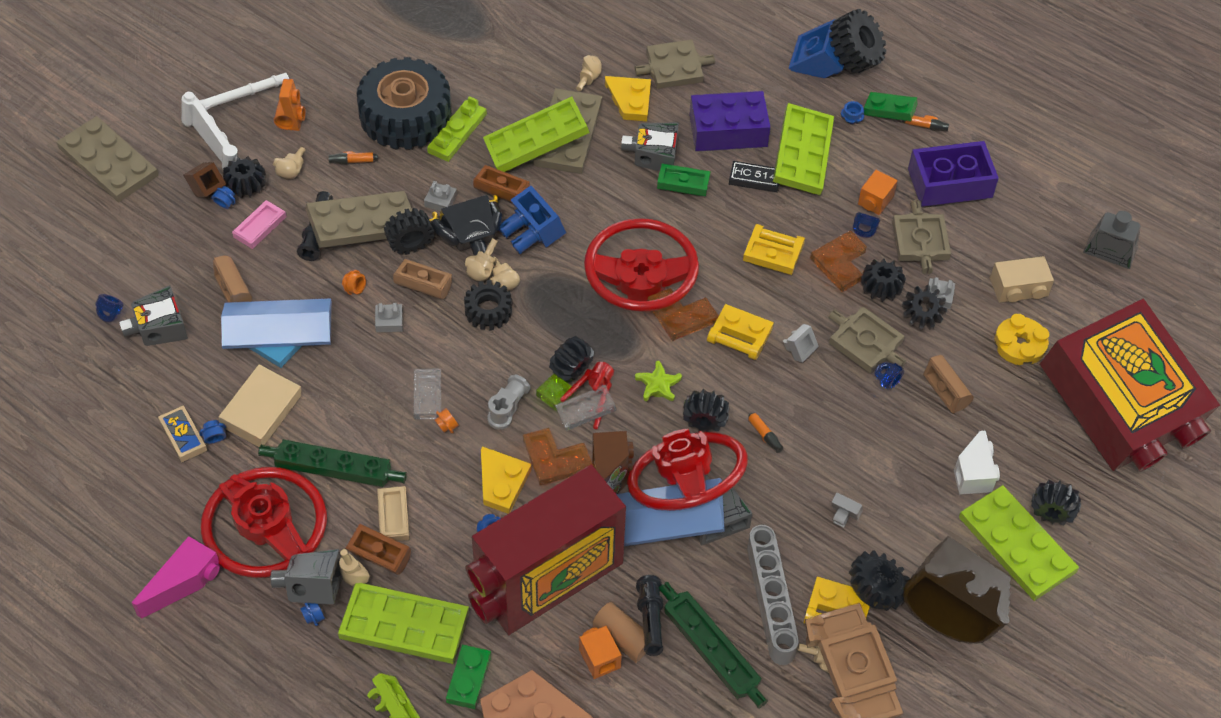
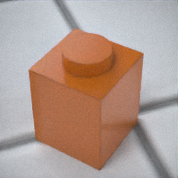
M875 170L861 188L858 205L880 215L894 197L898 180Z
M607 626L599 629L591 628L579 637V651L593 679L621 668L622 655Z

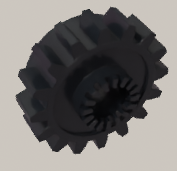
M872 550L870 554L864 551L851 564L852 568L849 571L851 575L850 583L856 595L867 605L876 609H885V611H888L891 607L896 610L905 602L903 600V588L910 578L902 574L905 570L903 567L897 568L895 566V559L889 561L885 553L878 556L875 550Z

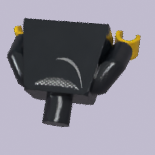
M484 195L441 208L440 219L437 212H432L433 218L429 220L434 232L449 245L456 246L459 251L471 248L475 256L479 251L485 253L487 249L486 243H489L492 238L494 239L495 234L499 231L502 211L498 205L497 195H493V200H489L488 195Z

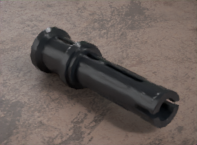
M320 191L316 196L315 202L333 200V196H330L329 192ZM309 222V225L302 231L303 240L297 248V254L306 261H315L320 256V250Z
M644 575L636 582V589L639 592L637 607L642 613L644 652L649 656H658L663 652L660 611L664 603L659 590L662 582L659 577L654 575Z

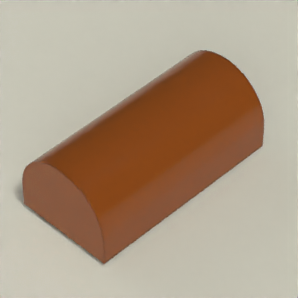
M484 165L473 179V187L490 195H497L498 198L509 202L528 188L530 184L527 180Z
M362 524L358 525L345 548L348 552L397 575L403 572L411 555L409 546Z

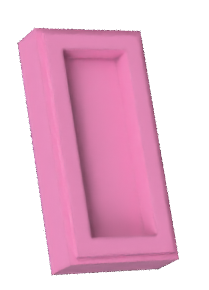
M266 200L232 231L233 238L253 249L286 218V212Z

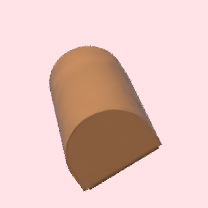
M229 256L214 258V277L227 302H251L252 296L232 258Z
M404 259L393 274L394 284L443 300L450 290L452 274Z
M943 355L931 357L923 375L952 414L965 409L973 401V395Z
M609 602L603 606L593 620V627L599 629L607 626L617 647L637 663L646 654L644 652L643 627L614 603Z

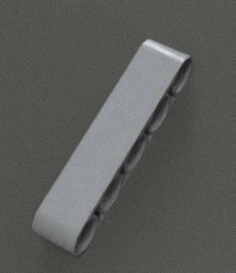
M757 525L750 532L747 552L771 659L779 665H787L796 656L799 643L776 535L769 526ZM757 541H763L766 544L760 545L757 543ZM762 566L771 567L772 570H765ZM771 591L777 593L778 595L771 596L768 595L766 592ZM778 617L784 622H775L772 618ZM786 644L790 649H781L778 645Z

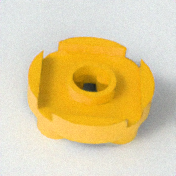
M1013 314L1011 318L1004 320L998 326L994 343L996 342L998 346L997 351L999 355L1006 361L1016 365H1023L1024 362H1032L1031 364L1039 362L1047 351L1049 331L1033 319L1027 318L1022 314ZM1018 338H1023L1028 343L1022 342L1020 344L1017 342Z

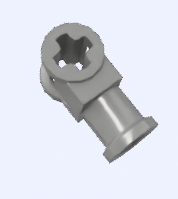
M516 374L511 375L508 378V384L505 389L501 387L497 395L489 399L488 409L490 412L488 413L487 420L492 428L501 430L511 424L512 416L517 410L519 400L531 389L530 384L525 378Z

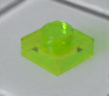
M553 374L536 389V396L557 411L565 403L561 402L560 398L572 386Z

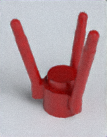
M597 362L592 370L587 369L584 375L560 398L561 402H565L587 380H589V385L593 391L602 389L593 425L595 430L599 427L607 395L612 386L610 380L614 375L613 368L605 362Z

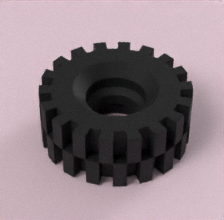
M854 9L832 22L833 24L830 25L832 32L829 33V38L833 40L830 44L831 47L835 48L834 55H838L840 58L838 60L841 65L845 64V69H851L852 73L858 72V74L880 64L885 59L883 55L886 54V49L883 48L886 46V41L882 40L884 34L883 31L880 32L878 29L880 25L878 22L874 23L872 15L868 16V12L865 10L861 12V9Z

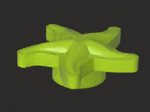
M660 361L655 362L656 369L652 373L635 374V380L642 381L646 385L643 395L644 401H648L651 396L664 397L674 401L675 395L671 393L670 387L682 379V374H665Z

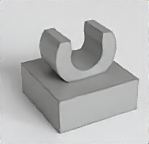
M433 181L424 199V206L441 211V208L451 206L457 196V189L450 187L448 184L442 185L438 184L437 181Z
M937 277L934 279L930 278L928 283L930 292L933 293L936 289H939L940 293L937 298L945 297L946 302L942 306L951 309L955 283L952 280L947 282L939 280Z
M379 303L375 306L376 333L403 332L402 304L383 305Z
M805 324L792 331V335L788 339L783 340L786 350L791 351L794 360L802 363L819 347L811 326Z
M836 493L832 500V508L837 510L833 518L834 524L844 528L849 517L858 521L863 511L861 504L839 493Z

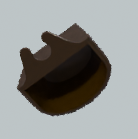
M947 536L943 542L933 549L922 565L918 567L915 574L905 584L903 600L913 615L935 632L958 642L979 644L990 639L1010 621L1008 615L1010 612L1009 597L1011 593L1009 590L1011 585L1009 583L1011 577Z

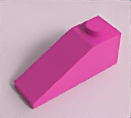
M188 536L132 601L137 616L144 618L202 589L219 572L221 566L219 565L217 553Z

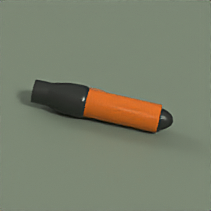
M925 115L924 118L913 116L911 121L902 120L905 124L931 130L948 131L949 123L942 122L937 117Z
M347 151L329 155V163L339 164L374 162L378 159V156L373 154V152L355 153Z
M749 413L748 421L761 435L762 440L772 447L776 453H780L784 447L779 442L775 433L768 428L756 413Z

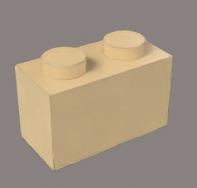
M1045 256L995 262L990 276L999 303L1016 302L1031 298L1040 299L1049 296L1054 282Z

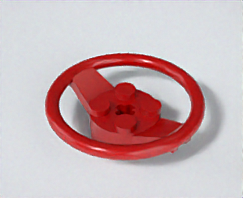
M638 218L614 223L598 233L586 251L584 268L588 282L601 298L617 307L643 312L663 309L683 299L696 282L699 272V261L691 241L678 229L661 221ZM630 229H650L673 238L680 244L687 256L663 259L662 253L658 250L626 249L622 251L620 258L599 255L597 252L608 238L619 232ZM599 279L615 285L618 291L621 290L622 293L628 296V299L612 293ZM684 280L682 285L670 295L653 300L655 295L665 290V287Z
M689 429L673 431L664 435L662 443L654 445L653 448L645 452L634 463L633 470L628 474L627 487L633 499L648 508L670 511L700 506L722 496L739 482L746 471L748 455L744 446L738 440L726 434L702 431L690 433ZM709 443L726 446L735 453L737 458L736 465L729 476L707 490L705 475L711 471L710 464L712 462ZM654 460L658 473L663 478H666L668 484H677L683 498L661 499L645 494L638 485L640 474Z
M261 467L247 470L237 475L234 474L230 479L219 485L205 505L201 518L202 541L204 546L217 553L219 565L224 569L245 577H271L272 570H287L291 556L315 552L326 529L327 511L325 502L313 483L304 476L288 469ZM262 478L282 479L297 485L306 492L314 505L316 516L314 530L306 544L303 543L292 523L291 508L284 490L270 482L271 485H257V482L251 483L249 481ZM224 497L232 506L231 515L239 534L247 540L253 541L256 545L268 543L284 561L267 566H249L230 559L219 549L213 536L212 522L215 511Z

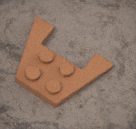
M533 670L480 699L483 718H593Z

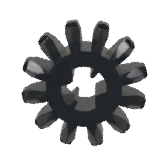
M249 156L245 159L237 157L235 162L228 161V167L223 168V179L226 183L224 186L231 189L240 199L244 195H248L251 198L253 192L260 193L261 187L265 186V169L263 165H260L258 159L251 160Z
M884 258L881 262L873 259L870 265H866L860 281L861 285L864 286V294H871L872 300L878 297L881 299V302L885 298L893 301L896 296H900L903 291V285H905L906 278L902 274V267H895V261L888 263Z
M926 285L924 292L919 286L914 288V293L907 292V300L903 301L902 307L907 309L903 312V317H912L909 322L910 326L918 322L919 330H923L926 323L930 329H933L935 322L941 323L943 321L942 315L946 314L947 308L942 305L945 304L946 298H937L940 293L939 289L931 293L930 286ZM921 304H926L927 312L922 311Z
M577 336L568 338L565 343L560 344V347L554 351L555 354L550 358L549 368L553 371V374L567 383L577 380L593 361L594 350L587 342Z
M702 389L701 392L693 391L684 401L683 420L688 422V427H696L698 431H719L721 427H725L728 421L729 402L724 400V395H716L715 391L707 392L705 389Z
M1048 479L1046 483H1039L1031 499L1034 515L1041 516V521H1050L1052 525L1059 523L1064 526L1066 522L1073 523L1081 509L1079 491L1072 489L1071 484L1064 485L1061 481L1054 483Z

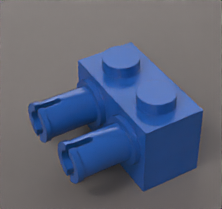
M531 185L511 199L515 208V214L502 222L499 228L502 235L507 239L522 226H528V230L510 241L518 254H522L523 251L537 241L548 247L566 234L559 216Z

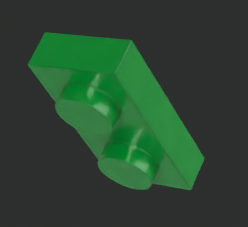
M870 92L864 106V115L911 121L918 105L917 97Z
M662 163L657 181V189L706 196L711 171Z
M462 644L446 695V703L476 709L491 659L490 650Z

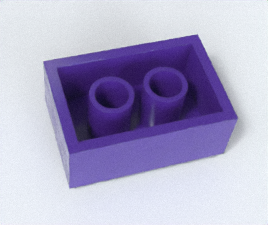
M763 91L691 95L689 116L695 151L768 147L771 127Z
M985 141L912 149L908 171L918 200L921 201V207L993 198L999 178Z

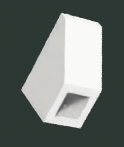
M980 431L958 457L954 474L959 495L992 492L996 481H999V467L997 464L994 465L992 458L994 453L993 444L991 441H988L986 431Z

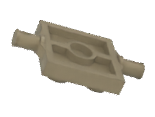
M693 39L647 46L648 64L635 66L634 69L636 76L650 74L655 81L657 89L703 82L704 75L701 66L715 64L714 54L700 56L696 52Z
M916 200L910 203L912 213L893 216L892 224L898 260L920 261L922 273L926 274L927 272V274H931L933 272L931 261L950 260L951 250L944 214L923 213L921 201L917 200L916 203Z
M862 307L856 314L847 318L836 311V309L829 314L828 318L840 326L830 337L829 344L870 374L887 360L898 367V369H901L906 363L905 359L894 352L903 343L905 336L865 307Z

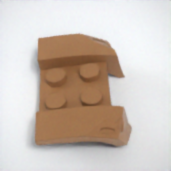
M860 603L805 619L807 648L819 646L838 695L829 704L834 714L839 715L840 718H895L903 715L895 693L897 678L876 625H871V622H867Z

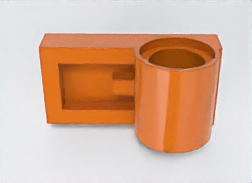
M283 79L274 123L277 127L284 130L299 131L301 122L306 117L305 107L301 106L300 91L296 89L293 79Z

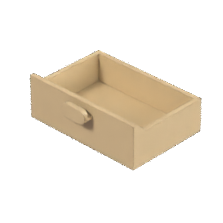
M259 364L219 415V423L225 424L226 430L258 447L261 444L265 445L301 397V386Z

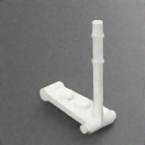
M287 73L277 76L273 75L271 78L256 83H249L246 86L203 100H198L192 92H186L182 96L181 121L186 127L194 126L222 162V169L228 167V161L235 162L237 160L238 150L235 146L228 143L227 136L219 130L213 117L208 114L207 110L250 94L254 95L259 91L278 87L282 84L283 79H289Z

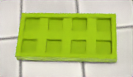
M569 97L486 135L483 139L497 170L505 172L590 132L573 97Z
M787 104L773 182L817 195L821 194L824 186L834 116L794 104Z
M1003 485L960 512L959 519L1033 601L1077 573L1079 566Z
M355 583L338 636L339 639L454 664L469 615V606L368 584Z

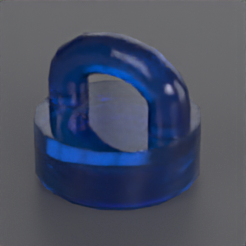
M858 212L854 218L853 230L861 237H872L878 229L880 218ZM860 223L870 226V231L861 230L859 228Z
M107 294L98 295L95 302L97 306L96 313L105 322L114 321L124 306L121 300ZM103 311L110 313V315L107 316Z
M884 362L876 367L874 374L880 380V385L890 390L901 380L904 368L897 363ZM887 369L884 374L881 373L882 370Z

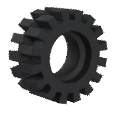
M413 208L412 212H410L409 209H404L405 213L401 214L399 211L396 213V217L392 215L389 218L390 221H386L384 232L392 251H397L398 254H402L404 251L405 254H409L413 250V253L418 252V248L424 249L425 244L429 245L431 243L430 239L434 238V230L428 215L420 209L418 211L417 208Z
M487 280V284L484 285L483 281L478 282V287L473 284L471 291H466V297L464 296L465 316H467L469 323L472 322V326L476 328L480 325V330H485V327L489 326L490 331L494 330V325H497L499 329L502 327V322L507 324L509 317L511 318L512 298L510 291L507 292L505 285L500 288V282L496 281L495 285H492V280ZM485 301H493L498 304L496 308L490 310L478 307L480 303Z

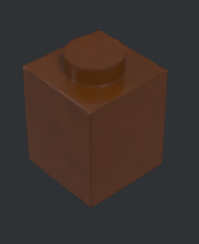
M203 162L183 174L196 197H206L215 192L217 188L226 185L214 162Z

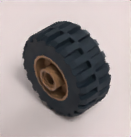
M404 57L403 60L393 58L387 63L383 61L377 64V68L372 67L366 73L367 76L364 75L360 80L356 95L361 126L367 135L374 141L377 139V143L385 147L390 145L391 149L397 150L399 147L405 148V150H411L415 146H418V148L423 147L427 142L431 143L438 136L440 130L446 127V122L451 118L449 83L440 70H437L430 63L425 64L424 60L417 59L415 61L411 57Z

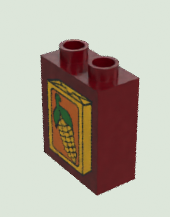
M1144 298L1057 340L1039 364L1112 471L1131 462L1134 463L1139 472L1152 467L1168 455L1163 445L1174 439L1177 440L1182 449L1197 443L1211 432L1205 420L1220 406L1217 399Z
M592 464L472 535L474 561L466 565L465 569L476 590L469 593L468 598L475 613L484 624H488L496 619L509 636L623 564L626 505Z

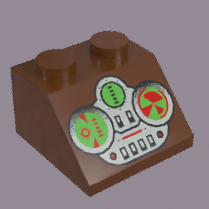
M627 431L593 433L592 465L612 490L618 494L627 485L628 473L633 470V442L627 441Z

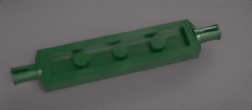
M285 439L277 447L261 444L258 450V456L274 458L275 467L383 487L388 481L405 484L407 472L391 470L390 459Z
M669 582L662 584L659 590L668 600L664 607L665 614L737 700L748 696L758 709L762 708L768 702L757 689L759 684H761L762 678L688 591L677 594Z

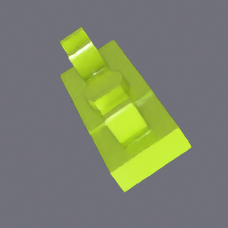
M469 96L468 100H465L455 114L451 116L450 120L446 122V127L440 130L438 136L428 145V153L449 162L487 115V109L479 106L478 100Z
M379 673L372 679L376 688L370 690L367 696L369 699L374 700L381 696V702L375 707L376 711L385 712L388 710L391 714L389 718H420L395 676Z

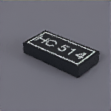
M733 161L729 185L778 193L779 187L778 183L773 182L775 167Z

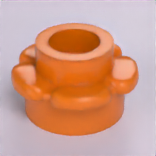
M358 270L345 274L342 280L344 291L349 295L362 293L366 285L365 276L360 274Z
M447 408L440 413L437 411L438 418L435 419V422L444 433L448 430L450 433H454L453 430L459 425Z

